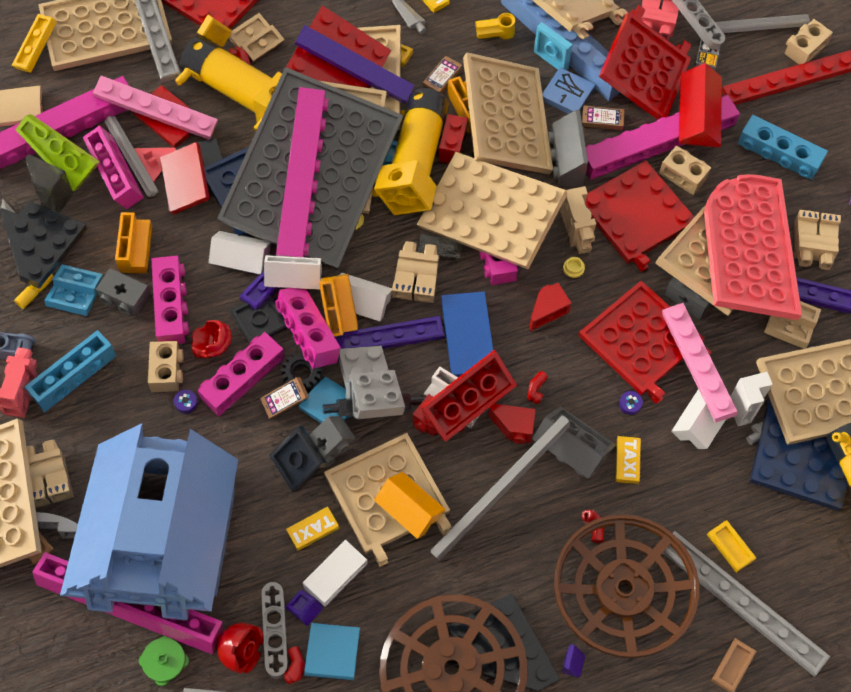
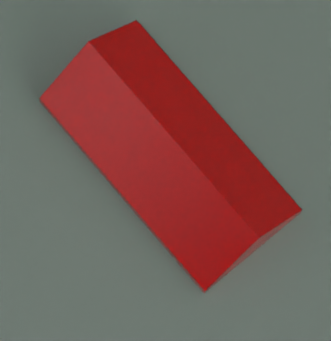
M704 63L680 75L679 144L721 147L722 77L708 64Z
M493 350L421 406L422 413L425 419L446 442L515 388L517 384L498 353Z

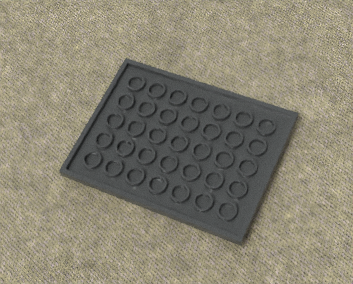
M285 67L218 215L217 221L275 245L278 244L299 87L325 90V98L329 99L328 110L323 111L322 117L326 119L325 132H320V139H323L322 152L317 154V160H321L319 173H315L314 180L318 181L317 192L316 194L312 193L311 201L315 202L314 214H309L308 222H312L311 236H306V243L309 244L307 258H321V264L338 270L377 180L378 173L383 166L401 124L403 115Z

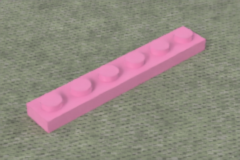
M100 76L93 91V97L208 140L211 139L218 124V119L104 76Z
M681 303L663 309L662 315L714 422L717 423L737 416V409L684 304Z

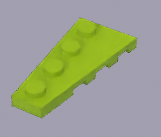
M32 114L26 115L15 129L73 191L81 187L100 163L96 158Z

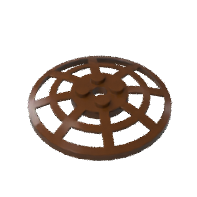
M613 515L593 520L574 533L564 545L554 572L556 603L566 624L580 640L591 648L607 655L619 658H640L659 653L673 645L683 636L692 623L697 611L700 597L699 578L691 555L673 533L662 525L646 518L634 515ZM615 525V540L601 543L592 550H589L580 541L594 530ZM625 525L644 528L657 534L662 539L654 549L641 542L625 539ZM669 545L683 561L689 580L674 581L669 566L661 557V554ZM626 547L639 550L648 556L641 563L626 559ZM574 548L583 559L576 572L575 584L561 583L563 565L569 552ZM616 548L617 560L611 561L607 565H604L596 557L605 550ZM655 562L662 570L666 582H653L648 569ZM588 564L599 573L596 585H582L583 574ZM622 582L628 583L631 586V592L628 594L622 593L618 585ZM690 590L688 611L679 627L668 619L674 606L675 591ZM668 592L666 605L663 612L660 613L650 603L654 593ZM561 593L575 594L579 608L589 620L580 630L568 615ZM583 595H597L602 607L595 615L586 606ZM642 612L654 620L653 623L638 630L633 628L632 617ZM609 613L622 617L624 631L611 628L603 624L602 621ZM660 626L673 634L666 641L655 647L637 651L636 637L647 635ZM595 628H598L609 635L625 638L627 651L606 648L592 641L588 636Z
M466 595L437 596L423 601L408 610L391 629L380 657L379 675L382 692H390L391 690L404 687L405 692H414L411 684L425 680L432 692H472L475 688L482 692H502L500 689L504 679V659L519 656L520 676L516 692H525L528 679L526 651L514 625L501 611L491 604ZM442 602H466L477 605L482 609L474 620L460 615L444 616ZM432 605L435 619L423 624L411 637L399 631L402 625L415 613ZM490 614L496 616L507 628L514 640L515 647L501 649L494 635L483 626ZM446 623H461L470 627L463 639L449 637ZM437 626L440 640L433 643L430 647L417 641L426 631ZM478 632L485 636L494 651L483 654L478 653L472 645ZM395 639L405 645L401 658V676L387 681V657L390 646ZM414 650L424 656L422 670L408 674V660L411 651ZM450 661H456L459 664V670L454 675L446 673L445 670L446 664ZM496 661L497 674L495 683L492 686L481 679L482 665Z

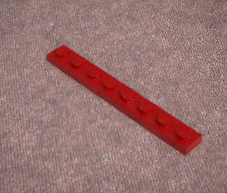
M851 50L723 86L722 93L724 96L728 95L734 105H738L851 72Z

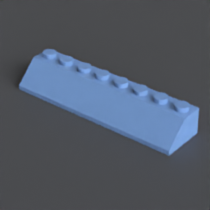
M501 0V4L535 35L537 26L542 22L573 44L569 66L582 78L594 83L595 90L607 101H610L620 93L598 77L609 51L589 33H587L589 35L588 38L581 39L575 31H568L532 0Z

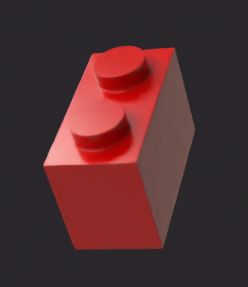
M447 115L439 147V162L449 164L455 152L462 154L467 134V117Z

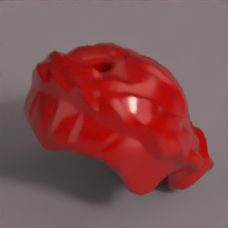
M208 320L206 325L196 328L193 331V342L191 343L194 357L206 359L219 356L225 352L232 339L230 326L219 320Z

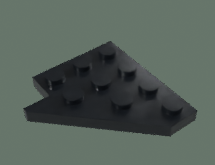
M29 201L19 214L4 208L0 209L20 281L40 289L86 231V224L32 201Z
M512 593L491 603L492 606L501 611L511 621L521 637L528 663L526 689L539 692L560 680ZM480 610L466 617L474 620L480 612ZM490 614L483 626L494 635L501 649L515 647L514 640L507 628L496 616ZM453 623L448 626V631L452 637L463 639L470 626ZM478 632L472 642L478 653L483 654L494 651L485 636ZM519 656L504 659L505 671L503 682L518 686L520 676ZM450 661L447 663L448 665L459 668V664L456 661ZM497 662L483 664L482 675L495 679Z

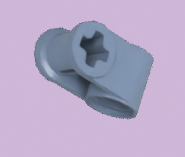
M0 332V344L4 343V346L0 347V359L7 360L8 356L14 357L17 348L31 350L32 345L35 344V338L27 334Z

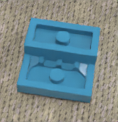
M62 264L53 278L54 285L45 298V306L87 316L98 294L96 288L103 279V274Z
M325 377L308 394L309 398L301 402L299 410L320 423L328 416H339L337 413L323 414L322 405L336 404L337 399L346 398V389ZM350 415V416H341V417L343 418L344 421H346V419H347V418H351L352 415Z
M311 623L305 675L354 680L360 628Z

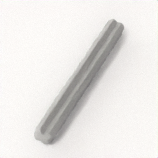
M803 14L715 23L723 33L802 27L805 23L808 25L810 19L809 15Z
M108 116L105 124L147 197H155L158 193L156 185L116 117Z

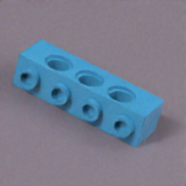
M755 115L751 116L737 143L745 149L751 150L813 180L828 150Z
M97 330L24 387L33 401L45 413L116 357V353L110 342Z

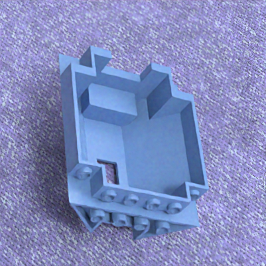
M142 423L98 444L60 596L85 598L87 610L113 613L114 601L161 606L162 618L179 620L188 619L189 609L212 611L214 596H217L233 508L235 496L234 482L238 459L192 429L189 431L187 441L182 439L171 440L160 437H144ZM144 473L168 475L162 501L138 498Z

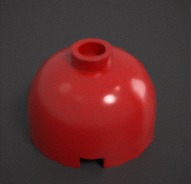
M240 622L230 625L219 636L217 640L218 657L225 668L242 674V672L247 674L256 666L261 656L260 652L257 653L259 644H264V635L261 628Z

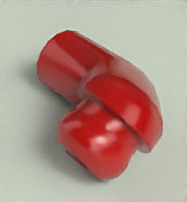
M238 46L234 49H229V53L251 65L248 54L244 49Z
M539 371L529 383L527 397L530 402L533 401L535 404L541 402L543 394L538 391L548 379V375L543 371Z
M590 509L584 510L581 515L585 524L601 518L595 511ZM605 527L592 532V542H604Z
M298 646L292 647L287 651L292 662L288 671L284 673V680L288 684L298 682L305 672L306 663Z

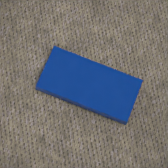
M485 291L441 295L451 374L456 377H460L493 351Z

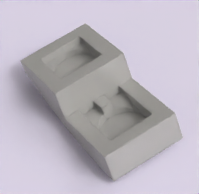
M36 512L37 524L40 529H58V533L63 539L75 538L77 523L62 516Z

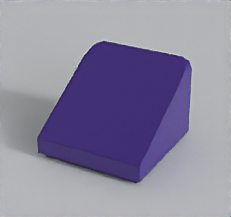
M302 589L285 607L306 626L323 609L314 597Z
M571 644L567 649L562 672L563 674L579 678L582 673L585 654L575 645Z

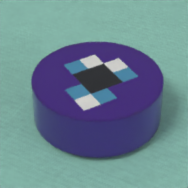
M181 390L174 397L175 407L181 413H191L197 407V397L190 390Z
M633 391L625 392L619 401L621 411L627 415L637 414L643 404L641 396Z

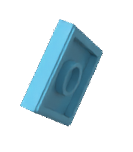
M541 22L536 30L534 53L556 69L568 70L573 44Z

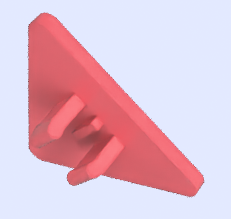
M134 148L154 183L163 172L160 157L176 151V148Z

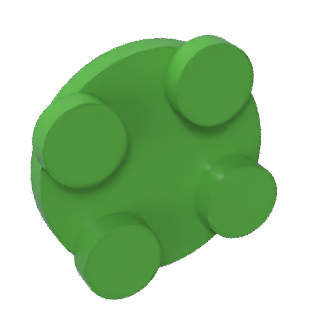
M163 636L152 641L145 648L139 658V664L150 679L163 687L168 685L171 680L176 678L189 665V658L185 655L178 642Z

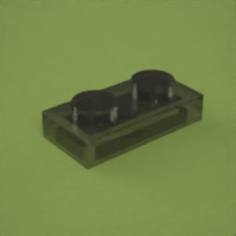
M420 234L418 253H424L425 245L427 244L436 245L439 260L460 262L462 244L445 237Z

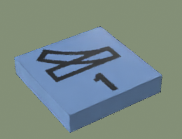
M559 68L542 93L543 102L567 114L575 110L581 111L595 89V84L565 69Z

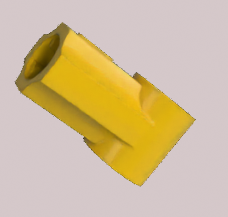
M503 13L496 19L476 21L477 38L483 39L499 36L502 39H511L515 34V17L510 13Z

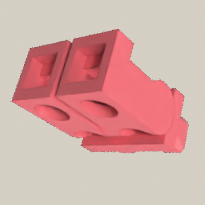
M642 0L641 7L645 9V13L641 21L666 40H669L673 36L679 12L677 6L672 0H663L662 7L659 9L661 0Z
M17 348L14 357H7V365L4 371L6 376L0 389V410L4 415L21 418L26 416L31 397L24 386L39 376L36 372L38 363L31 358L33 353L30 349Z

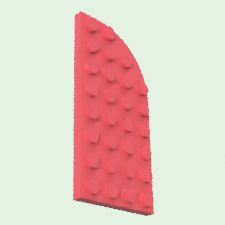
M746 174L738 175L735 179L722 181L711 193L705 206V226L714 306L799 320L802 312L782 179Z

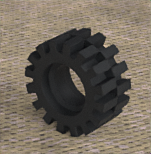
M300 351L298 356L296 352L292 353L293 357L288 356L286 358L287 362L283 361L281 374L283 382L286 384L295 379L293 375L295 369L307 367L311 374L302 382L308 393L309 390L311 391L323 379L322 368L312 369L309 361L305 360L303 351Z

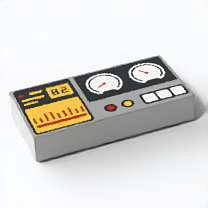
M701 39L695 67L706 63L715 71L720 47L718 49H711Z

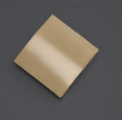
M260 13L232 30L229 37L235 46L247 52L249 60L252 62L285 41L273 25L270 26Z
M41 86L0 90V127L17 125L29 114L36 116L43 113Z
M800 301L802 316L799 320L770 315L764 333L806 349L813 329L817 324L821 309Z

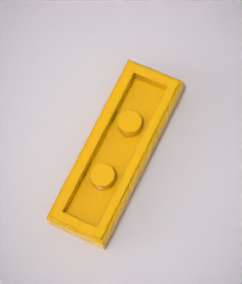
M37 15L12 63L15 69L29 73L32 72L57 23L53 17Z

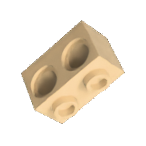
M813 19L808 25L805 23L796 36L792 35L788 39L785 55L799 65L810 62L827 46L833 32Z
M675 146L662 162L659 174L694 195L707 180L711 167L704 161L692 156L688 151Z
M177 341L150 342L148 385L151 392L179 391V383H183V371L180 370V363L184 361L183 349L179 348ZM171 354L169 358L163 359L164 355ZM164 375H171L168 379H161Z

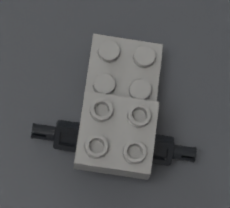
M382 346L340 349L338 357L346 387V398L337 399L336 404H323L322 410L323 414L353 415L357 419L403 415L404 410H410L411 405H420L424 400V396H410L408 393H401L395 370H388Z

